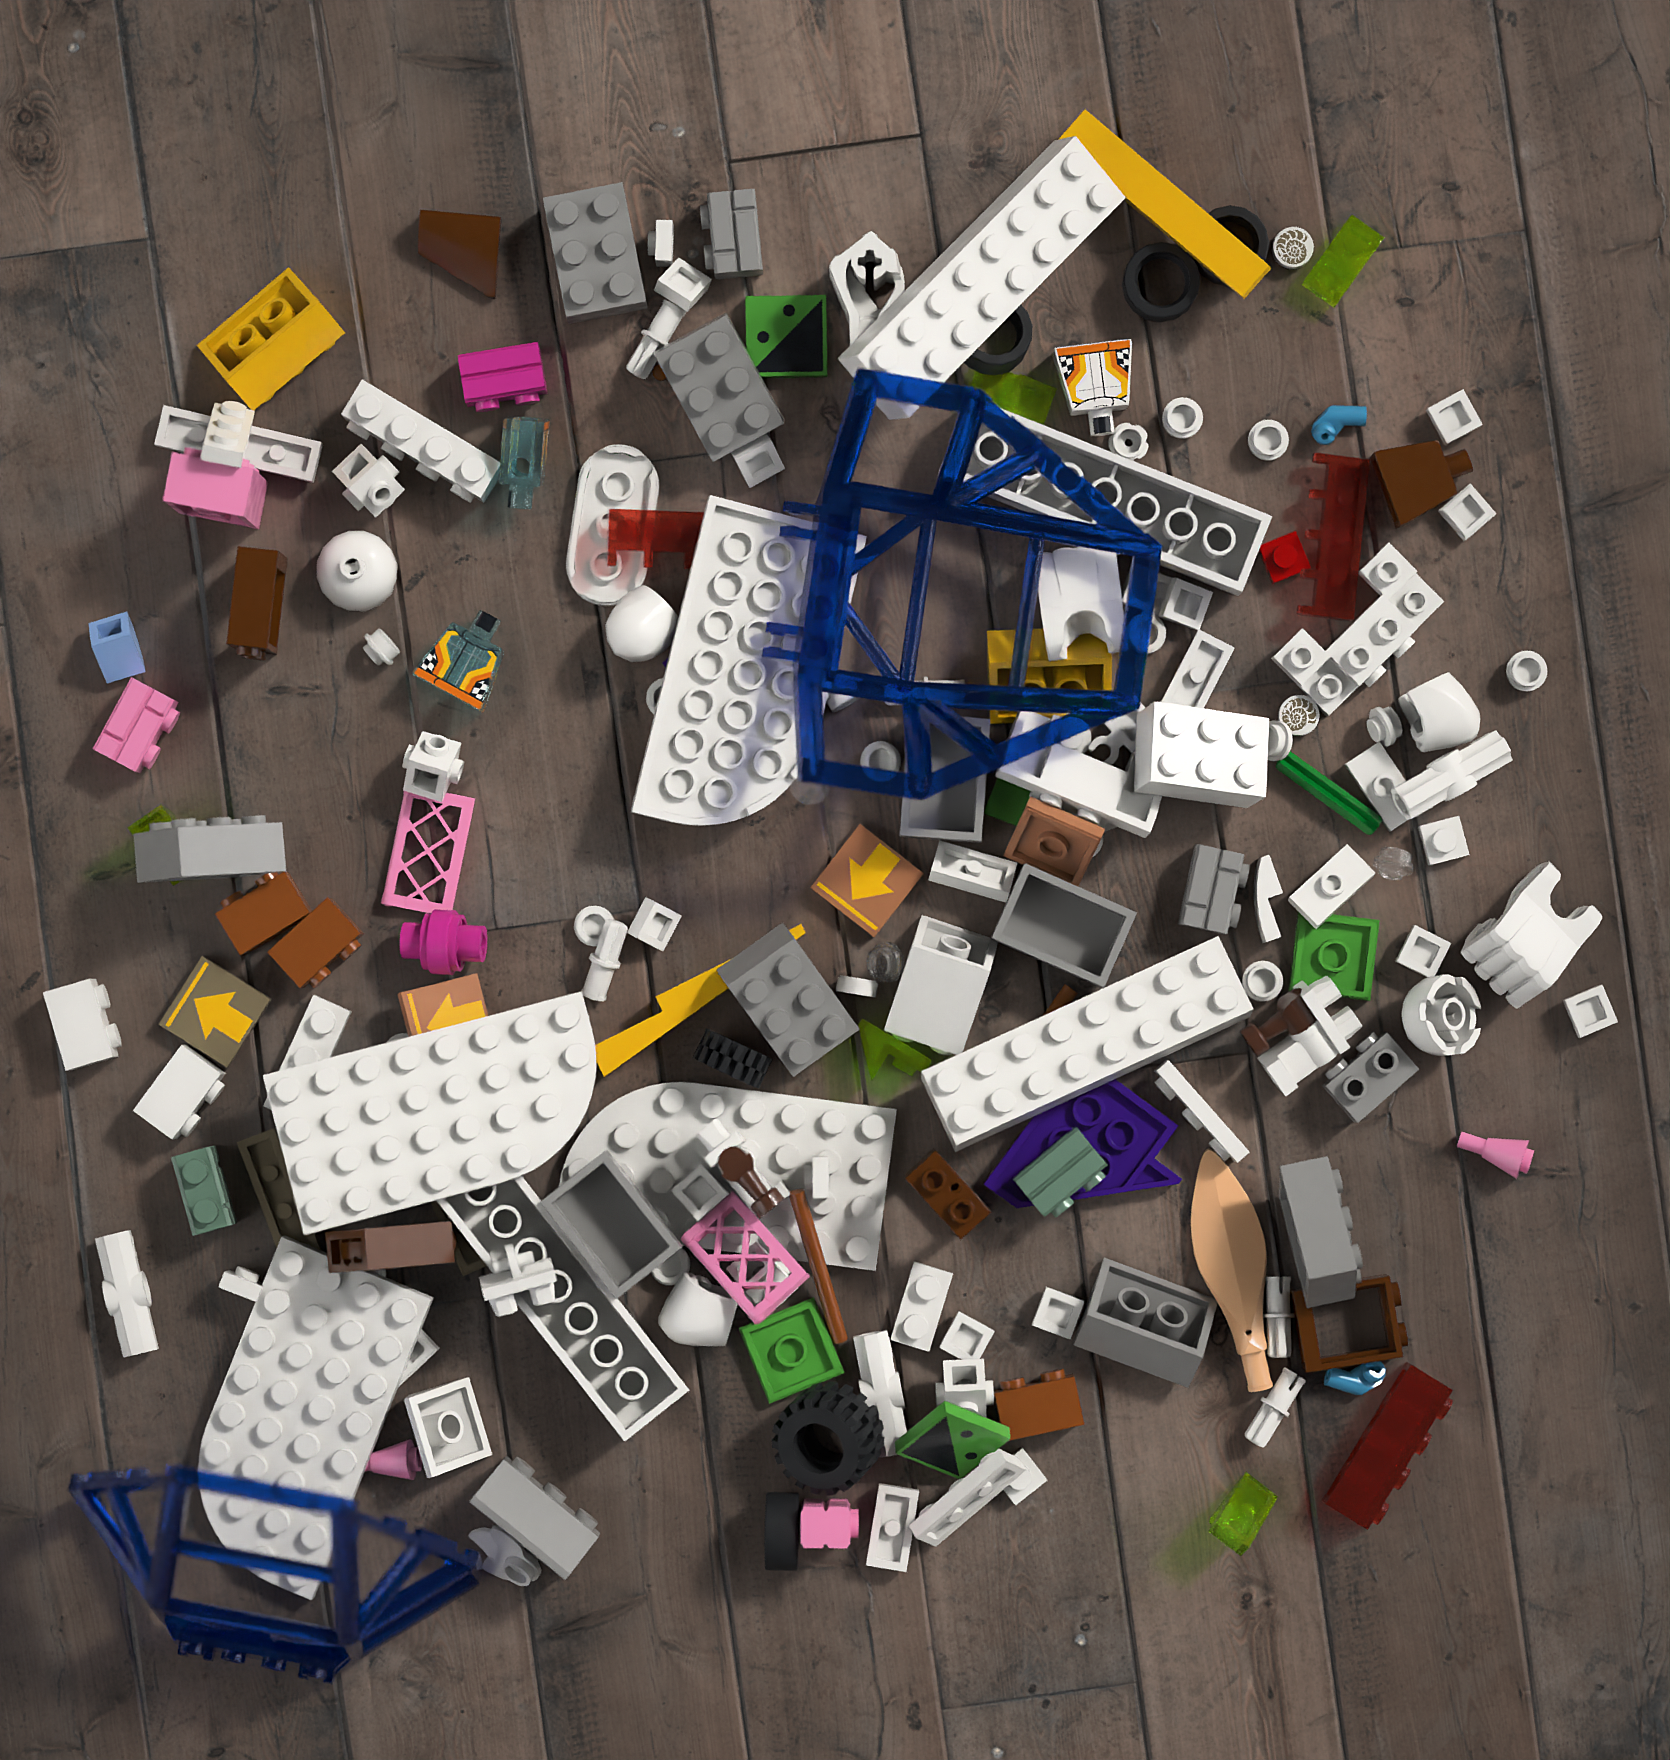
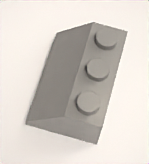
M1104 1257L1084 1309L1074 1346L1188 1388L1203 1359L1218 1302L1210 1296Z
M506 1456L469 1502L566 1580L598 1539L600 1532L595 1529L598 1522L583 1509L579 1508L575 1512L564 1503L567 1498L566 1495L553 1484L548 1482L543 1486L532 1477L535 1470L524 1460L516 1456L512 1461Z

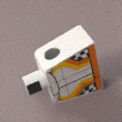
M1131 339L1054 348L1053 360L1071 416L1088 414L1091 436L1114 434L1112 411L1128 408L1132 355Z

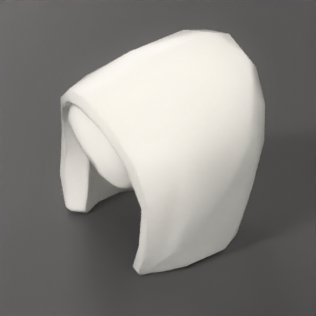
M641 585L622 597L611 611L605 624L607 642L616 656L630 662H643L653 659L672 644L678 616L659 594L651 588Z
M1449 672L1410 690L1398 698L1399 705L1410 723L1412 738L1416 741L1417 748L1422 752L1452 748L1471 742L1477 737L1480 727L1479 710L1463 686Z
M683 1273L663 1305L658 1317V1324L670 1339L679 1344L690 1346H725L735 1316L737 1303L723 1287L711 1284L702 1275Z

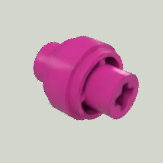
M434 909L432 913L424 915L422 923L404 922L400 932V954L402 959H420L423 970H429L431 974L454 975L456 971L460 972L463 970L465 962H484L486 958V927L467 925L465 916L458 914L456 910Z

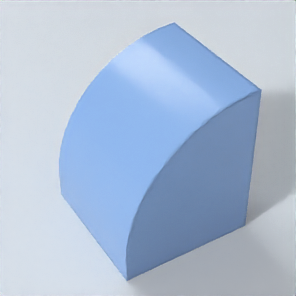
M128 612L88 623L91 647L107 684L146 672L141 649Z

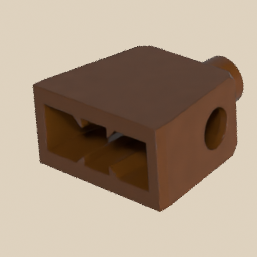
M1438 440L1379 450L1369 457L1396 529L1458 494L1453 479L1473 472L1470 457L1465 449L1444 456Z

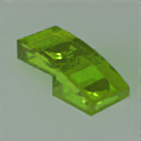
M1351 214L1301 285L1335 308L1385 237Z
M974 370L964 400L971 396L1044 425L1057 388L1022 374L1016 375L1006 372L999 375H987Z

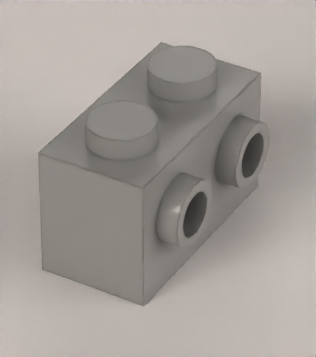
M1371 1032L1355 1046L1359 1053L1348 1063L1342 1058L1325 1073L1328 1080L1322 1085L1323 1088L1353 1122L1359 1123L1419 1070L1387 1032H1382L1379 1036Z

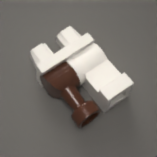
M1328 976L1313 982L1309 986L1303 980L1292 987L1294 990L1279 998L1277 1012L1257 1028L1255 1024L1250 1023L1239 1031L1269 1077L1285 1097L1297 1089V1083L1314 1070L1330 1062L1338 1053L1342 1054L1351 1048L1346 1040L1362 1027V1024L1348 1006L1332 1017L1329 1016L1325 1008L1342 997V995ZM1287 1030L1289 1036L1270 1048L1267 1041Z
M715 1119L696 1135L710 1152L704 1157L710 1167H715L719 1164L721 1176L730 1183L759 1220L791 1194L782 1181L774 1187L769 1184L756 1168L753 1153L741 1146L746 1140L739 1132L730 1135L719 1120Z

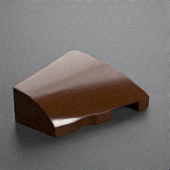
M420 210L418 254L431 263L442 267L460 281L463 280L479 290L484 296L496 299L502 219L496 216Z

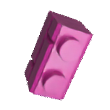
M538 342L458 355L465 403L467 407L475 406L476 412L497 410L500 408L499 402L514 399L517 406L540 402L539 395L547 394L541 350Z

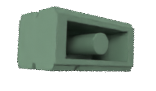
M1074 1127L1012 1179L1043 1217L1052 1213L1056 1218L1074 1203L1070 1196L1078 1189L1083 1187L1088 1192L1106 1177L1101 1170L1107 1164L1079 1129Z
M216 1145L171 1157L192 1235L195 1236L236 1224L237 1219L222 1167L218 1166L220 1158Z

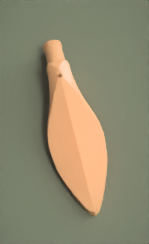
M1207 1148L1199 1162L1191 1206L1190 1224L1193 1252L1198 1269L1223 1311L1230 1327L1237 1354L1241 1355L1248 1391H1263L1273 1387L1265 1354L1267 1343L1263 1323V1296L1267 1267L1265 1237L1255 1208L1248 1195L1227 1164L1214 1150Z

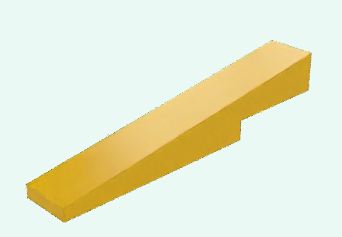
M1086 109L1059 138L1076 136L1126 197L1125 201L1243 299L1249 295L1271 270V267Z
M802 924L789 929L795 940L806 934ZM728 961L656 996L655 998L662 1012L595 1045L596 1062L603 1076L607 1077L728 990V986L717 971L718 968Z

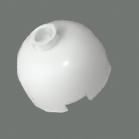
M347 531L334 536L322 548L317 560V581L322 593L334 605L348 611H368L380 606L392 594L397 580L398 564L391 548L380 537L366 531Z
M1449 974L1431 976L1421 980L1408 992L1403 1002L1402 1020L1408 1039L1417 1048L1431 1055L1446 1056L1467 1052L1474 1046L1481 1028H1475V1009H1481L1475 989L1465 978L1453 977Z

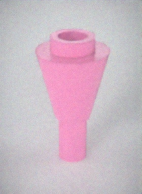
M1461 1132L1457 1144L1458 1148L1482 1155V1158L1516 1179L1519 1172L1528 1173L1534 1150L1527 1148L1529 1140L1487 1138L1486 1140Z
M409 1439L372 1452L365 1472L372 1471L376 1474L414 1480L416 1472L422 1470L423 1462L418 1447H415L413 1441Z

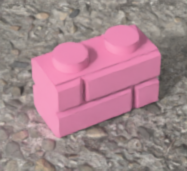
M131 677L93 749L135 772L141 773L144 767L150 769L161 750L160 747L156 746V743L162 732L164 731L169 734L179 718L180 712L175 710L179 702Z
M805 1498L803 1503H801V1544L803 1548H823L824 1544H827L828 1548H848L850 1538L859 1537L858 1509H850L848 1499H829L825 1503L823 1499Z

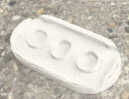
M617 444L600 449L589 457L579 473L566 558V571L574 590L583 599L595 605H616L631 590L643 585L647 574L659 494V479L652 462L641 451L631 446Z

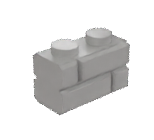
M755 189L708 193L707 204L700 205L702 229H710L711 245H704L706 270L714 269L715 279L718 280L763 275Z
M1200 844L1194 845L1178 925L1224 935L1228 934L1229 927H1237L1241 904L1234 903L1238 887L1245 888L1250 868L1249 864L1243 863L1245 854Z

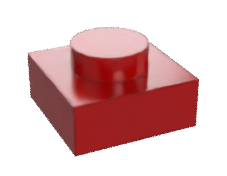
M1296 531L1260 546L1259 554L1272 584L1311 569Z

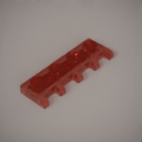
M1313 453V463L1326 465L1324 489H1309L1308 496L1309 499L1322 500L1320 529H1305L1304 535L1305 539L1318 540L1315 570L1301 569L1300 574L1301 579L1314 580L1312 606L1298 605L1296 614L1352 621L1354 620L1370 459Z
M608 509L607 566H616V551L643 552V568H652L653 552L683 553V568L690 569L704 512Z

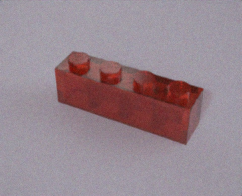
M1406 1361L1322 1501L1367 1530L1372 1523L1378 1525L1390 1506L1385 1501L1392 1489L1400 1490L1411 1472L1407 1465L1414 1453L1420 1456L1429 1444L1432 1434L1428 1430L1436 1418L1441 1421L1451 1408L1453 1399L1449 1396L1453 1390Z

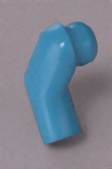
M1331 405L1327 407L1313 422L1311 429L1313 438L1320 445H1329L1335 440V436L1344 426H1366L1367 407Z
M1375 1361L1363 1363L1351 1371L1339 1368L1327 1369L1324 1385L1354 1395H1362L1383 1381L1386 1375V1368L1382 1362Z

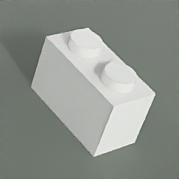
M86 979L43 992L66 1071L119 1057L116 1048L122 1046L121 1038L116 1024L109 1025L105 1009L110 1008V1001L104 984L98 985L96 979Z
M181 1045L133 1111L172 1140L178 1139L181 1134L188 1137L201 1119L196 1113L205 1101L211 1105L224 1089L225 1084L221 1082V1079L226 1073L190 1046Z

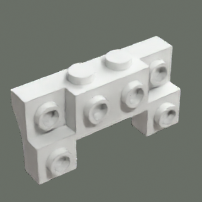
M1390 543L1386 544L1358 572L1380 597L1326 650L1302 628L1271 658L1298 685L1307 697L1316 703L1318 709L1326 717L1363 682L1370 687L1386 671L1381 664L1391 654L1397 659L1401 657L1415 643L1410 636L1444 602L1416 573L1417 570Z
M1024 701L1016 714L995 777L1031 791L1029 796L1075 814L1077 817L1093 824L1105 826L1109 823L1146 838L1151 833L1162 796L1133 792L1135 750L1131 753L1126 769L1123 771L1053 742L1051 745L1061 717L1053 714L1051 718H1047L1030 711L1032 704Z

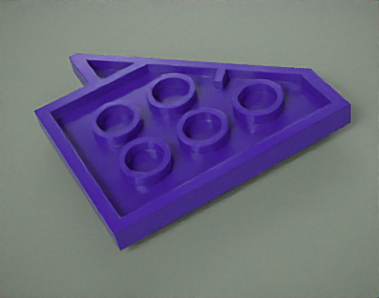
M1114 1079L1033 1116L983 1184L1015 1208L1034 1206L1012 1178L1074 1127L1079 1129L1106 1162L1107 1166L1101 1170L1106 1176L1101 1182L1088 1192L1081 1187L1070 1196L1072 1200L1179 1184L1182 1178L1155 1159L1178 1125Z

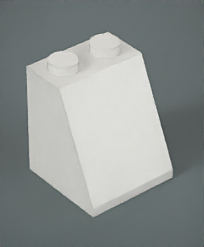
M921 915L884 1031L891 1033L893 1037L900 1041H916L928 1045L939 1054L958 1055L962 1053L991 971L998 942L990 939V937Z

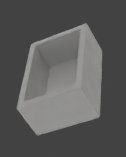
M623 182L544 197L543 203L568 323L572 324L648 309Z
M727 313L716 317L655 351L654 356L712 462L784 424V418Z
M908 714L899 837L981 843L990 719Z
M265 815L241 817V819L217 817L208 818L204 821H196L195 818L171 820V822L149 824L148 832L134 834L137 883L240 878L286 871L282 822L266 823Z
M1024 863L990 939L1104 988L1137 912Z
M783 922L717 969L725 984L793 1077L860 1030Z
M608 1150L600 1154L540 1202L616 1299L683 1247Z
M1328 1156L1280 1166L1278 1196L1307 1308L1355 1298L1356 1284L1362 1282L1360 1269L1363 1268V1262L1358 1244L1352 1245L1350 1231L1353 1230L1350 1210L1348 1206L1342 1207L1340 1193H1343L1341 1175L1339 1169H1331Z

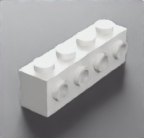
M363 379L341 413L349 422L346 426L348 430L365 440L372 435L383 442L381 447L383 451L402 461L404 456H407L418 463L415 470L435 482L439 476L453 484L450 491L470 503L474 497L484 503L500 478V471H504L502 464L500 470L501 462Z

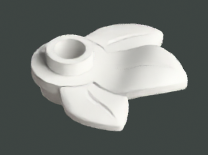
M493 1526L491 1529L483 1527L472 1530L469 1533L468 1537L488 1556L482 1564V1568L485 1571L519 1586H527L531 1581L537 1580L540 1576L541 1567L537 1557L529 1550L524 1549L523 1545L501 1527Z

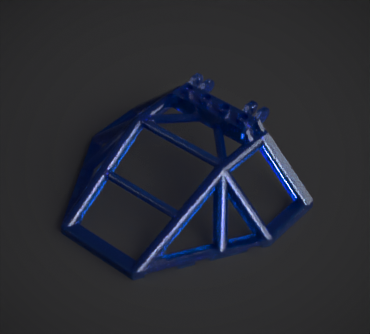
M865 368L857 369L815 505L794 501H784L783 511L788 512V514L814 516L812 530L792 525L780 526L779 536L810 541L798 626L774 622L766 623L765 632L771 635L796 637L794 651L783 650L780 647L774 646L763 647L762 657L793 662L798 782L920 801L1140 709L1162 545L1149 533H1144L1103 497L1104 495L1083 476L1079 477L1061 461V457L1013 416L1010 417L991 401L992 398L982 389ZM877 399L958 412L932 495L852 481ZM983 423L1013 449L1015 453L964 481L980 427ZM1036 470L1097 523L1091 524L976 502ZM862 508L906 515L855 554ZM937 521L1029 538L1008 686L914 682ZM920 526L900 671H898L848 602L852 576ZM1045 541L1132 556L1114 691L1024 687ZM845 625L882 676L839 669ZM822 692L901 704L906 773L825 760ZM951 708L1060 713L1067 715L996 744ZM930 723L968 752L970 756L932 771Z
M179 1465L167 1466L165 1474L148 1476L149 1470L134 1468L128 1469L127 1477L123 1478L124 1472L119 1470L89 1472L87 1481H84L85 1475L71 1474L68 1487L69 1493L154 1614L166 1625L175 1644H178L177 1654L188 1657L189 1654L203 1656L204 1660L213 1662L215 1653L220 1652L222 1653L221 1660L245 1664L246 1658L262 1660V1668L285 1672L286 1665L298 1667V1678L308 1680V1677L323 1679L324 1683L333 1685L335 1675L351 1661L362 1659L473 1590L481 1582L483 1566L479 1551L465 1548L464 1554L456 1551L457 1542L422 1528H415L414 1534L407 1532V1522L390 1515H384L383 1521L356 1511L358 1502L347 1497ZM194 1489L329 1515L332 1567L182 1538L189 1490ZM163 1490L153 1557L128 1497V1492ZM99 1494H106L117 1524L107 1513V1505ZM360 1527L406 1545V1549L361 1603L358 1561ZM428 1554L445 1561L444 1566L400 1590ZM179 1555L333 1584L335 1628L172 1597Z

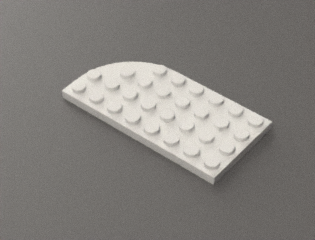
M708 496L631 813L682 825H718L741 819L763 809L775 801L797 779L811 756L819 734L867 536L720 497Z
M581 991L263 1075L304 1235L500 1184L535 1170L551 1159L567 1143L579 1127L593 1093L596 1076V1048Z
M669 1082L651 1085L618 1098L593 1117L575 1140L566 1158L559 1187L600 1154L608 1150L679 1242L685 1246L681 1241L682 1235L700 1220L697 1221L671 1190L701 1163L729 1194L733 1191L742 1200L730 1183L721 1176L719 1164L715 1167H710L704 1157L710 1152L696 1136L712 1121L718 1119L730 1135L739 1132L746 1140L741 1146L753 1153L756 1168L772 1187L782 1181L789 1191L799 1188L804 1189V1165H812V1156H829V1198H813V1190L804 1189L827 1265L876 1271L897 1109L691 1082ZM788 1196L762 1217L760 1221L796 1261L808 1262ZM734 1209L725 1218L724 1227H744L745 1221ZM707 1234L698 1242L702 1248L714 1250L716 1234ZM723 1234L721 1251L742 1253L743 1234ZM750 1234L749 1247L757 1241L769 1253L770 1248L757 1234Z
M284 1235L279 1241L262 1284L263 1288L258 1301L254 1304L208 1420L200 1447L198 1476L200 1493L207 1517L216 1535L233 1557L260 1578L312 1600L316 1595L434 1297L369 1270L329 1273L326 1252Z

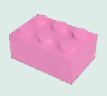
M185 448L184 454L172 452L163 501L179 514L259 529L268 481L259 474L260 470L254 468L255 465L249 464L247 459H243L241 468L200 460L202 450Z

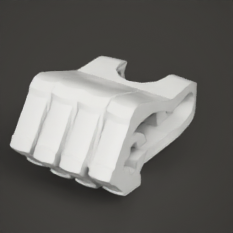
M872 231L864 234L860 240L843 253L836 255L829 265L831 282L849 323L851 346L905 291L903 270L895 250L889 248ZM869 261L873 262L875 267L874 291L881 288L886 282L895 286L890 298L881 309L877 308L866 293L865 267L866 262Z
M1106 543L1097 547L1095 545H1082L1076 548H1060L1053 551V553L1040 552L1034 554L1048 661L1067 659V647L1079 635L1091 633L1106 642L1108 653L1127 651L1126 628L1115 544Z
M1550 861L1541 863L1532 869L1512 891L1503 915L1498 920L1490 918L1482 924L1479 923L1465 939L1461 954L1468 962L1473 964L1477 961L1474 970L1479 977L1486 981L1492 976L1489 985L1494 992L1501 996L1508 991L1506 999L1516 1009L1553 985L1577 950L1597 928L1602 919L1601 913L1593 905L1578 907L1567 918H1561L1555 914L1550 905V894L1554 886L1561 879V873Z

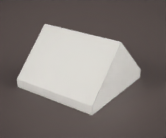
M469 1377L410 1394L404 1399L427 1478L492 1455Z

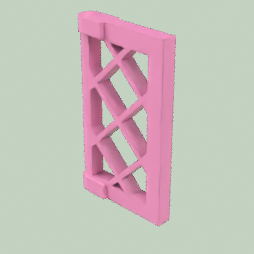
M404 791L381 904H384L386 907L396 906L425 913H432L434 909L453 910L475 798L446 793L443 801L439 802ZM414 798L427 801L433 811L412 824L410 815ZM433 802H435V803H440V804H443V805H441L440 807L436 808L435 805L433 804ZM449 805L462 808L458 828L454 832L451 831L439 813ZM436 814L449 835L428 848L417 832L416 827ZM412 830L425 851L404 864L402 854L406 835ZM452 838L454 848L449 869L444 872L431 851ZM428 854L441 875L420 888L407 867ZM402 870L405 871L417 889L407 897L394 894L398 874ZM444 878L446 887L442 904L430 902L423 891ZM420 894L423 900L415 899L413 897Z
M733 1191L681 1237L682 1243L696 1256L756 1325L764 1321L776 1310L775 1308L810 1277ZM735 1209L744 1219L745 1223L744 1227H724V1220ZM707 1234H716L714 1254H707L698 1243ZM723 1234H743L741 1254H721ZM750 1234H757L770 1248L769 1254H748ZM720 1261H741L739 1282L731 1281L720 1268ZM748 1261H768L766 1282H746ZM775 1261H781L791 1272L782 1282H773ZM745 1289H765V1298L754 1306L744 1295Z

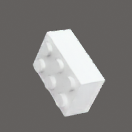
M1153 702L1137 713L1133 792L1243 808L1252 806L1266 797L1269 718Z

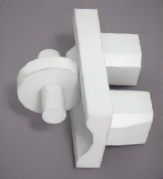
M513 1243L505 1245L506 1258L492 1261L495 1273L479 1277L485 1301H490L497 1317L508 1315L518 1310L513 1293L523 1290H530L533 1305L540 1306L555 1301L553 1282H556L557 1279L551 1257L534 1262L532 1251L516 1255Z

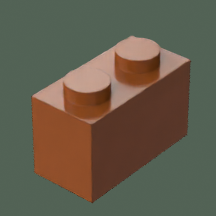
M289 872L265 874L255 881L258 887L248 894L243 895L240 890L220 902L223 909L216 912L215 915L239 955L246 956L297 925L312 912Z
M327 897L267 953L299 988H305L310 984L314 989L332 973L327 967L338 957L346 961L362 946L358 939L364 933L332 898Z
M1062 1368L1040 1373L1041 1380L1025 1383L1024 1377H1018L1000 1382L1001 1389L994 1390V1397L1000 1424L1010 1428V1440L1085 1425L1073 1374L1065 1375Z

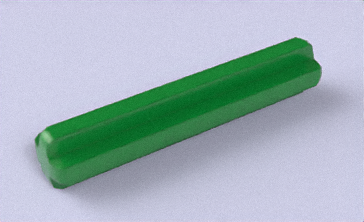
M1291 751L1283 760L1277 761L1275 767L1278 771L1367 835H1372L1382 822L1381 816Z

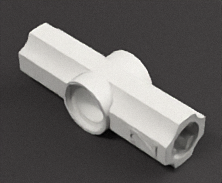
M1496 730L1487 733L1461 750L1455 749L1426 765V770L1391 789L1392 800L1398 811L1407 820L1417 817L1441 801L1445 800L1447 802L1467 792L1477 785L1476 781L1513 761L1510 753L1511 749L1506 740Z
M131 1230L95 1238L105 1279L102 1281L103 1296L110 1316L114 1317L123 1358L159 1349L149 1309L152 1305L150 1288L145 1273L140 1271Z
M887 1330L853 1336L861 1379L858 1380L860 1392L867 1397L865 1403L869 1407L872 1405L876 1407L878 1413L874 1417L876 1420H882L884 1427L879 1435L884 1437V1445L879 1450L881 1452L879 1457L898 1455L895 1452V1441L904 1435L907 1430L902 1409L905 1408L899 1373L895 1372L890 1337Z

